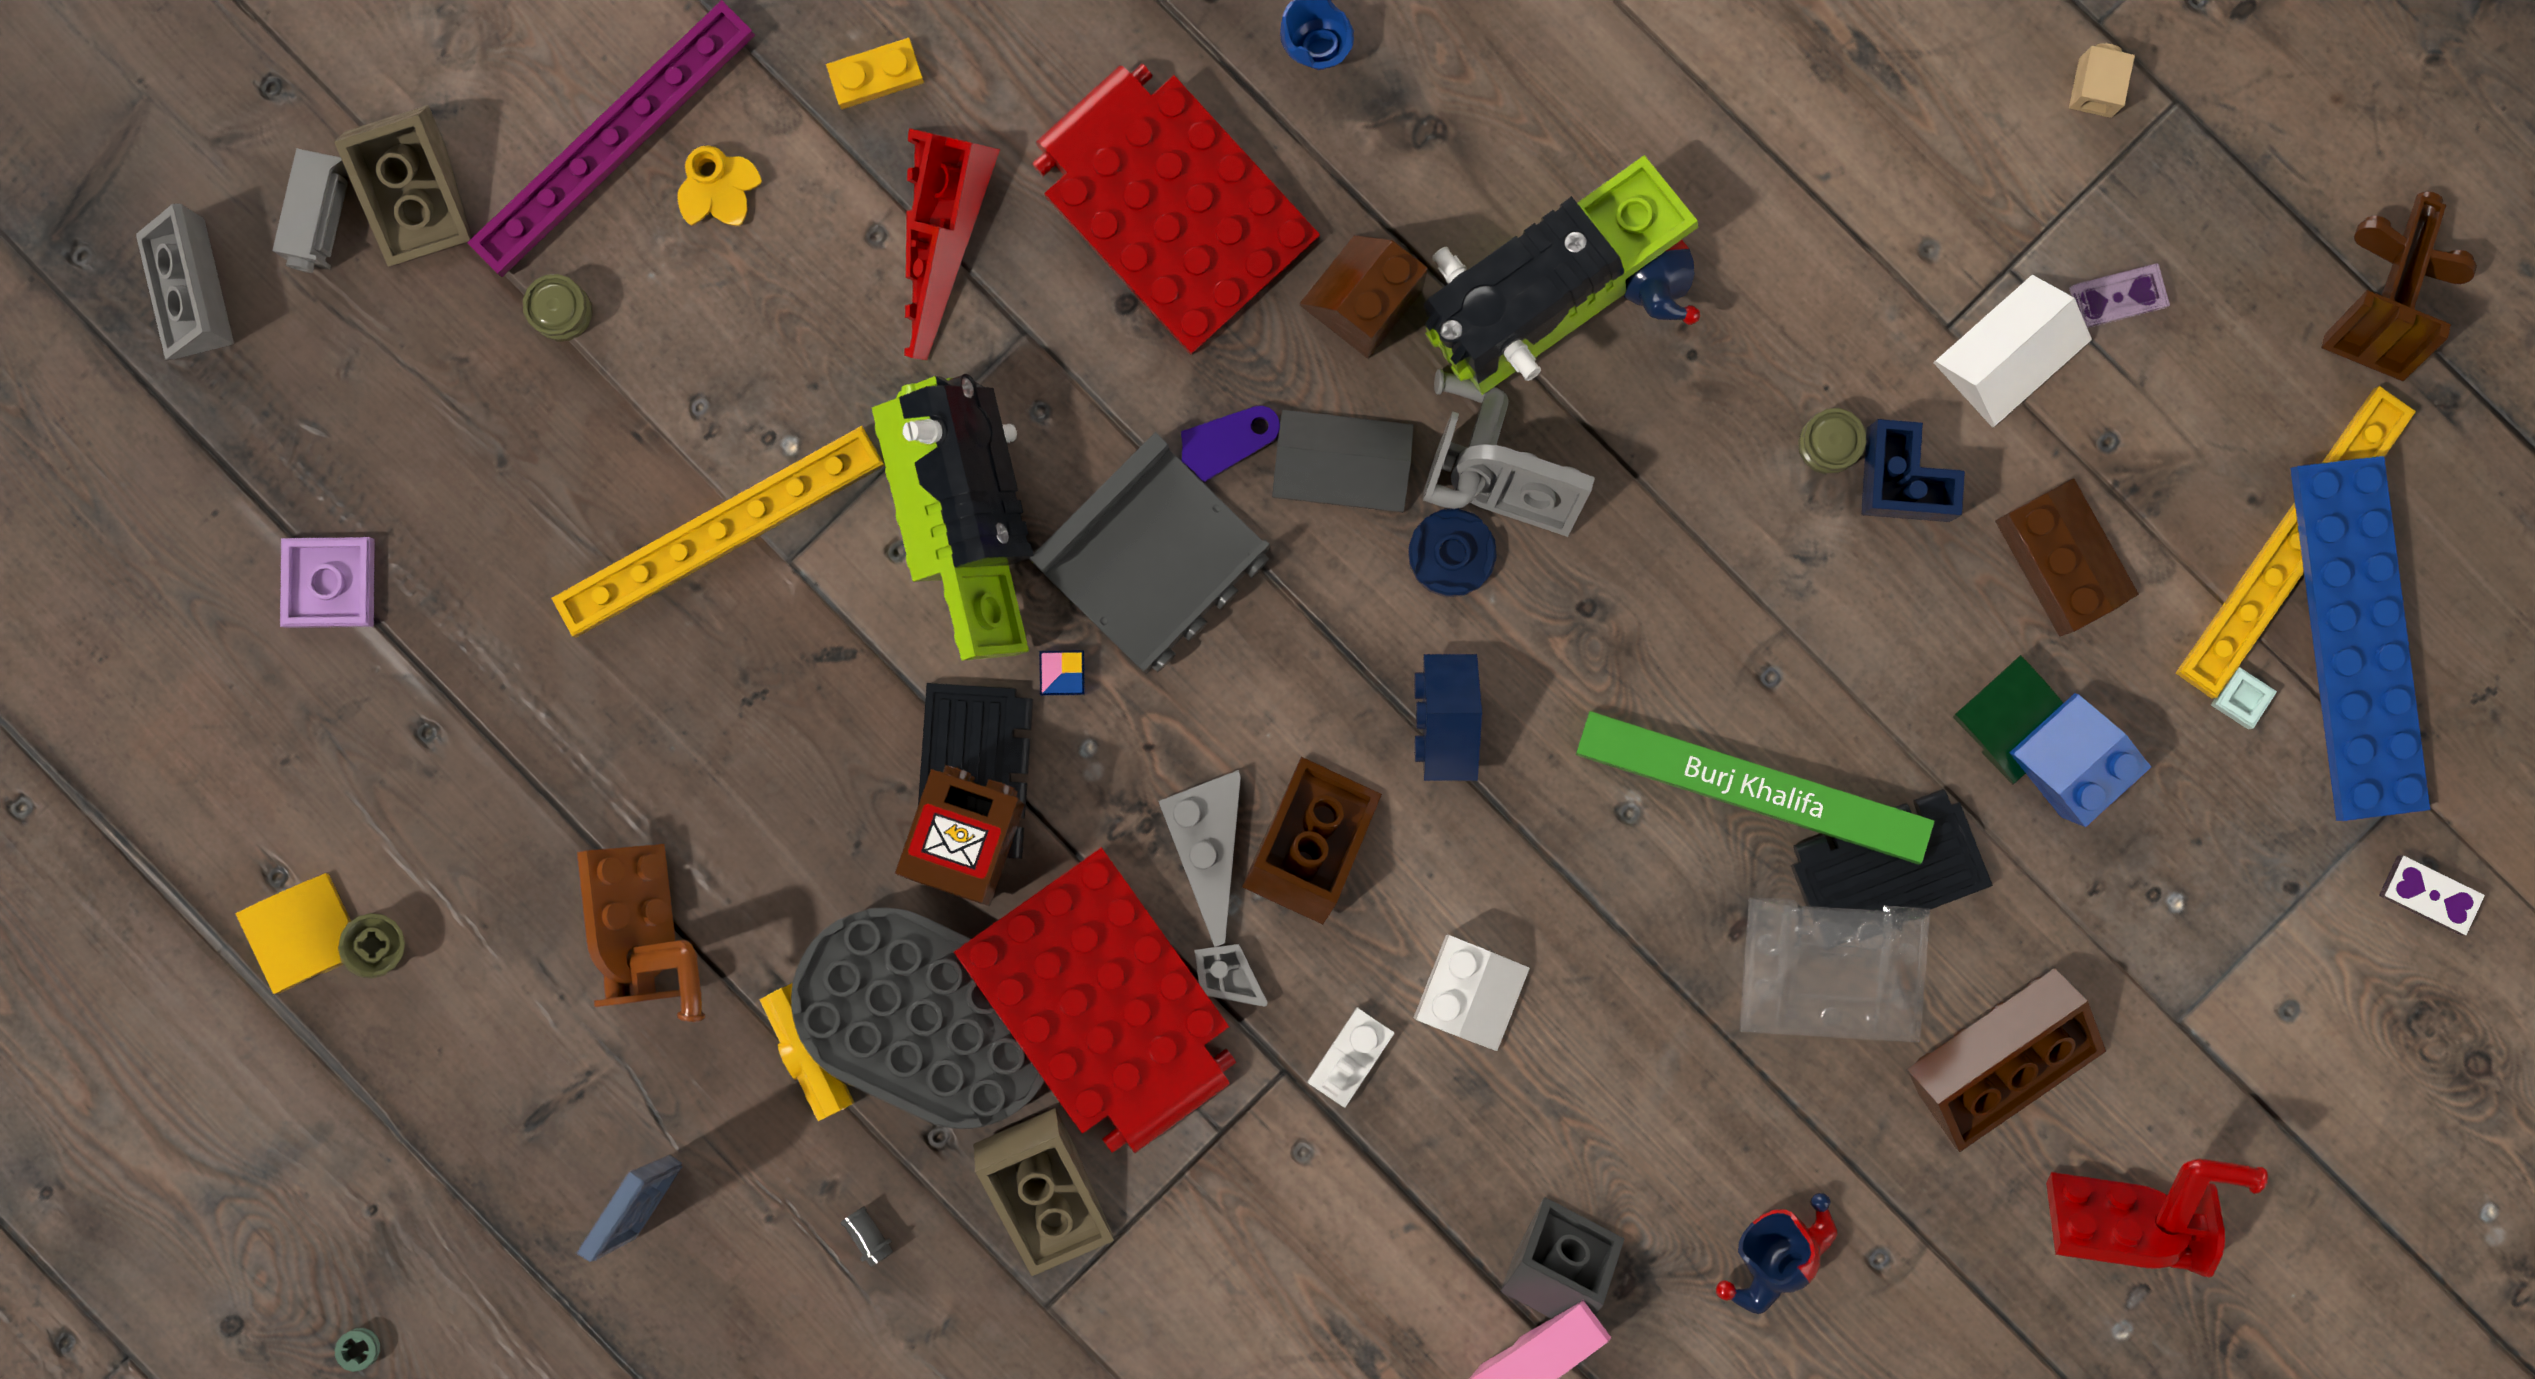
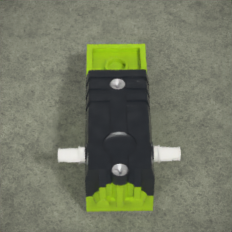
M1644 155L1578 203L1571 196L1560 204L1557 211H1550L1542 217L1540 223L1537 225L1533 223L1526 228L1522 236L1519 238L1515 236L1468 270L1456 255L1453 256L1448 247L1439 249L1432 258L1438 264V270L1449 284L1429 297L1423 304L1428 317L1425 323L1427 330L1425 335L1435 348L1439 347L1445 359L1448 363L1452 364L1451 369L1460 381L1470 379L1481 395H1484L1516 371L1521 372L1526 381H1530L1541 372V368L1535 362V358L1626 294L1625 280L1698 228V220Z
M969 374L947 379L941 376H934L918 383L904 385L895 399L872 407L875 421V432L880 442L886 467L885 474L890 484L896 509V520L900 526L906 551V563L910 569L912 581H943L944 597L949 606L954 627V639L959 648L961 661L1016 656L1029 652L1009 565L1034 556L1031 543H1027L1026 535L1029 533L1026 521H1022L1021 518L1023 509L1021 500H1017L1015 492L1018 491L1007 446V443L1013 442L1016 439L1017 430L1012 424H1002L994 388L980 385Z

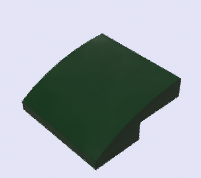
M2020 655L1963 706L1953 718L1984 749L1981 753L2013 785L2026 773L2009 752L2057 710L2063 702L2035 669Z

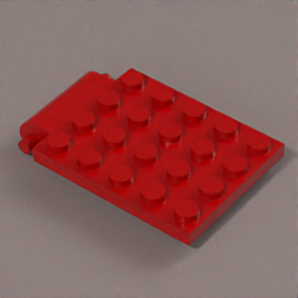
M1141 63L1131 73L1125 67L1119 65L1036 141L1038 148L1043 154L1032 165L1043 177L1055 166L1059 169L1063 176L1044 193L1046 199L1184 349L1192 355L1320 237V234L1175 75L1151 95L1143 87L1153 77L1145 65Z
M1102 847L954 951L958 960L1079 1131L1083 1134L1108 1116L1116 1129L1103 1137L1102 1140L1111 1153H1114L1126 1143L1134 1154L1230 1085L1223 1072L1236 1064L1235 1059L1227 1049L1212 1057L1204 1046L1229 1028V1025Z

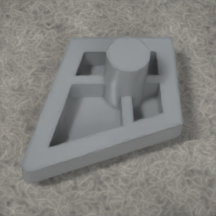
M1239 944L1195 950L1199 984L1207 996L1267 1006L1268 1002Z

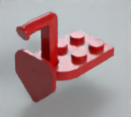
M2201 1158L2194 1159L2182 1165L2168 1195L2144 1185L2051 1172L2046 1186L2055 1255L2151 1269L2172 1267L2189 1270L2200 1276L2211 1278L2223 1256L2225 1228L2217 1187L2209 1182L2244 1186L2249 1188L2252 1193L2258 1194L2266 1187L2268 1172L2264 1167L2254 1168L2235 1163Z

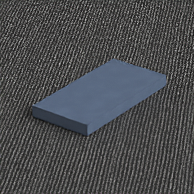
M668 1155L630 1171L577 1254L592 1262L635 1240L682 1169V1162Z

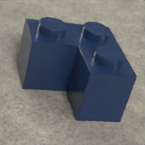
M1877 419L1867 427L1866 432L1867 443L1865 447L1861 515L1951 522L1962 515L1965 471L1920 467L1923 423Z
M1424 654L1423 672L1414 673V698L1423 699V702H1416V729H1423V735H1415V762H1423L1424 781H1478L1482 705L1477 654Z

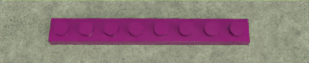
M721 0L467 243L498 275L503 277L755 36L753 31Z

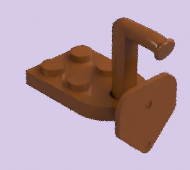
M665 844L577 852L588 951L593 963L604 975L605 999L594 1000V1007L681 996V1011L677 1013V1018L688 1022L704 1020L705 1014L702 1012L696 950L687 940L675 941ZM677 968L680 990L656 993L654 977L663 970ZM624 983H632L629 985L630 996L625 995Z

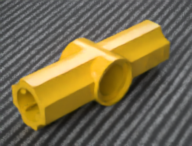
M792 983L761 998L760 1002L779 1039L778 1050L786 1069L793 1079H798L805 1097L814 1112L813 1114L820 1121L855 1102L846 1084L823 1070L811 1058L801 1043L792 1015Z

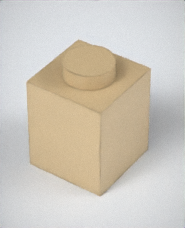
M2102 43L2091 46L2079 58L2069 109L2112 118L2125 105L2135 55L2124 53L2122 48L2113 44Z

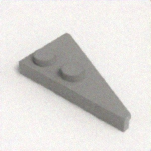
M1239 770L1158 801L1214 947L1224 944L1226 939L1241 782Z

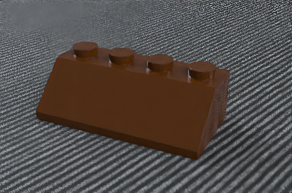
M2054 968L2044 976L2032 980L2025 989L2006 1002L1996 1005L1990 1013L1971 1026L1958 1031L1952 1039L1933 1052L1923 1055L1907 1070L1919 1096L1954 1147L1961 1152L2106 1052L2088 1001Z

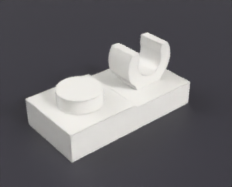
M1356 1007L1307 1083L1345 1108L1394 1035V1032Z

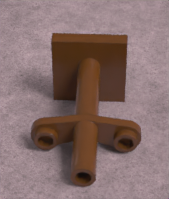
M2427 191L2421 192L2416 196L2403 235L2391 227L2389 220L2381 216L2367 217L2357 226L2354 235L2355 242L2360 247L2393 265L2382 296L2366 290L2325 333L2321 346L2322 349L2404 381L2448 339L2451 324L2415 310L2424 276L2451 284H2464L2473 279L2477 264L2474 261L2473 255L2464 250H2452L2450 252L2433 250L2446 208V204H2443V198L2439 194Z

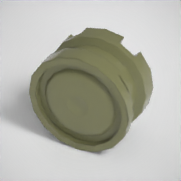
M549 274L534 280L527 288L523 298V313L528 323L546 338L558 342L570 341L580 336L589 327L592 318V303L587 293L569 277L560 274Z
M1841 408L1826 409L1816 414L1802 428L1798 439L1799 453L1804 463L1813 471L1822 474H1838L1848 469L1862 456L1867 443L1866 430L1860 419L1852 412Z
M370 913L358 916L347 924L341 933L338 951L341 962L348 971L358 977L372 979L384 976L396 967L403 956L405 941L402 930L395 921L385 915Z

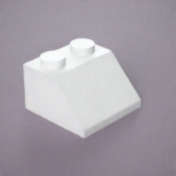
M1446 935L1413 1018L1460 1038L1498 1051L1530 968L1453 936Z

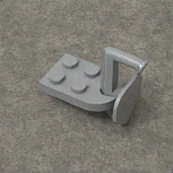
M1437 369L1434 379V390L1437 395H1441L1442 392L1452 393L1480 402L1481 406L1468 448L1451 442L1459 417V413L1452 411L1429 472L1423 501L1450 509L1462 508L1472 503L1483 509L1568 537L1591 493L1595 477L1581 473L1573 467H1563L1539 459L1534 454L1528 452H1518L1498 446L1497 441L1509 400L1507 395L1497 387H1493L1484 395H1481L1470 379L1460 381L1455 374L1446 373L1443 369ZM1441 469L1449 472L1452 470L1451 482L1455 490L1437 484Z

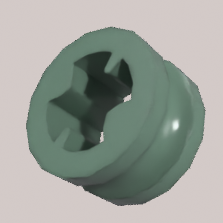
M355 1328L342 1335L335 1346V1358L338 1364L343 1369L351 1372L361 1371L369 1367L377 1360L380 1353L378 1337L366 1328ZM351 1338L356 1343L363 1340L367 1343L369 1348L363 1352V1354L368 1355L365 1361L360 1356L352 1359L348 1355L347 1350L352 1348V1345L348 1344Z

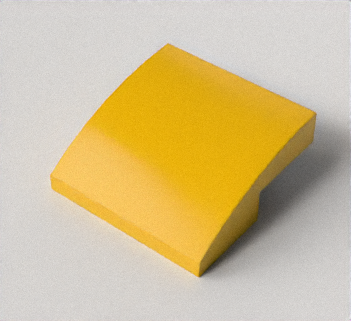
M329 873L295 885L235 913L273 994H280L320 973H327L343 965L338 946L341 933L351 920Z

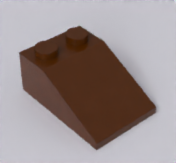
M1301 757L1260 844L1242 888L1323 925L1338 902L1382 794Z

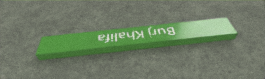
M1591 711L1588 713L1576 751L1577 756L1918 865L1923 862L1935 821Z

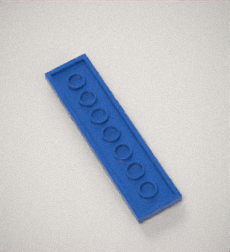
M2384 456L2292 467L2290 469L2336 821L2430 810Z

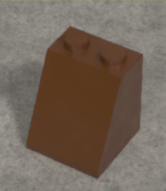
M1353 236L1299 305L1368 359L1423 291L1428 268L1393 240Z

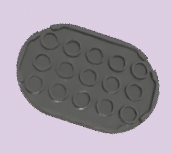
M872 908L853 913L835 921L812 941L803 954L796 969L792 986L791 1008L793 1021L800 1041L808 1054L823 1070L836 1079L924 1121L954 1129L980 1128L1006 1119L1024 1107L1035 1096L1044 1082L954 954V951L971 940L970 938L914 912L896 908Z

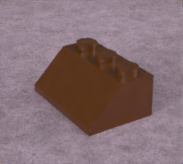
M2074 478L1995 520L2059 637L2079 630L2139 595Z

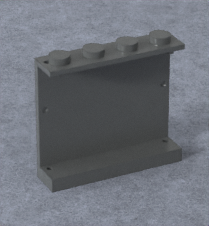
M1155 432L1029 559L1124 654L1147 674L1152 668L1158 673L1173 659L1176 653L1171 648L1183 636L1190 641L1207 624L1203 616L1214 605L1222 609L1238 593L1239 590L1234 585L1246 573L1252 578L1268 563L1270 559L1265 554L1270 550V544L1266 540L1262 541L1169 450L1168 444Z

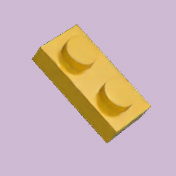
M910 38L826 64L841 110L924 83Z

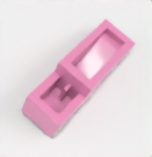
M1583 1300L1519 1337L1513 1346L1482 1363L1469 1379H1558L1611 1339V1336Z

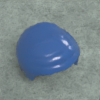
M1293 0L1289 2L1283 13L1280 38L1286 53L1294 61L1315 70H1323L1340 64L1349 54L1353 47L1354 29L1345 13L1340 11L1331 0Z

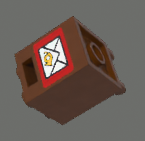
M945 765L943 773L931 769L895 874L990 907L1025 804L1016 797L1018 792L1013 787L988 779L987 785L984 787L975 784V777L964 770ZM951 789L992 803L988 817L945 803L949 790Z

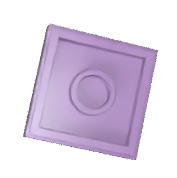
M370 537L281 538L280 627H374L375 539Z

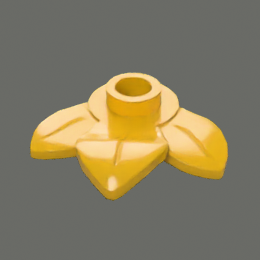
M707 145L694 149L687 157L685 163L687 179L678 190V205L683 218L689 225L693 226L711 213L724 224L741 226L748 211L747 198L744 191L751 190L762 183L758 170L748 159L738 156L726 157L720 149L714 146ZM705 163H715L716 169L713 174L709 176L702 175L701 169Z

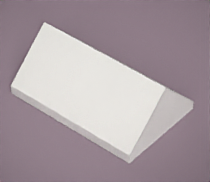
M2031 275L1933 363L1993 428L2087 345L2092 338L2075 298Z

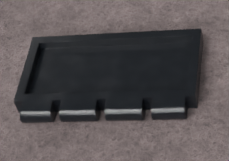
M927 683L918 805L931 769L943 773L945 765L971 773V776L975 777V784L986 787L989 779L1013 787L1018 792L1016 797L1025 804L1020 818L1025 819L1028 783L1011 782V774H1028L1031 739L1014 737V729L1031 730L1033 699L1017 697L1016 688ZM951 789L945 803L988 817L992 805L990 802ZM1017 827L1007 858L1022 859L1024 827Z
M1944 789L1913 800L1919 816L1935 820L1923 862L1919 865L1832 837L1836 848L1830 850L1823 834L1793 845L1798 863L1790 866L1823 949L1831 948L1993 886L1960 802L1951 804ZM1907 803L1894 807L1912 813Z

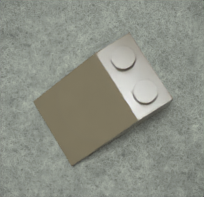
M429 105L347 130L334 141L388 267L468 242L472 238L448 152Z
M1056 1108L973 1144L975 1172L1031 1276L1114 1241L1111 1229L1074 1142Z

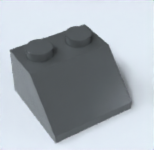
M1544 1197L1512 1258L1500 1292L1551 1319L1583 1300L1594 1315H1596L1604 1304L1624 1238Z

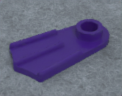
M1254 406L1186 429L1181 432L1182 462L1192 469L1203 482H1206L1271 444L1279 435V418L1272 409L1266 406ZM1259 419L1268 422V430L1263 434H1256L1252 430L1254 422Z

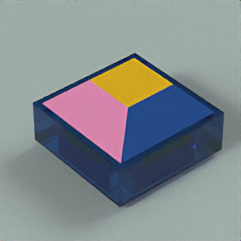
M1084 650L1039 651L1040 696H1085Z

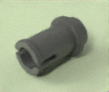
M863 1206L840 1223L845 1227L863 1254L860 1260L862 1262L867 1261L870 1267H873L894 1251L889 1245L892 1242L891 1239L885 1240L867 1213V1209Z

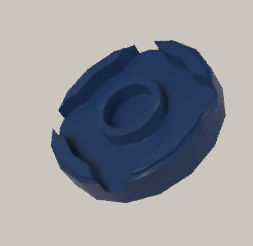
M1458 508L1439 510L1426 517L1414 530L1408 547L1409 566L1416 580L1429 592L1444 597L1465 596L1479 589L1491 575L1497 558L1496 542L1487 525L1475 514Z

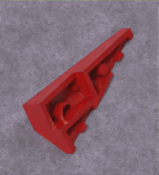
M909 128L908 142L915 144L914 167L907 169V181L914 184V201L912 210L907 211L906 278L913 281L912 304L905 305V318L912 320V338L910 347L904 348V356L927 361L1000 149Z

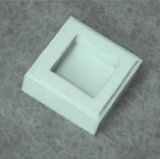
M2238 667L2219 696L2213 700L2211 706L2243 727L2253 729L2277 691Z

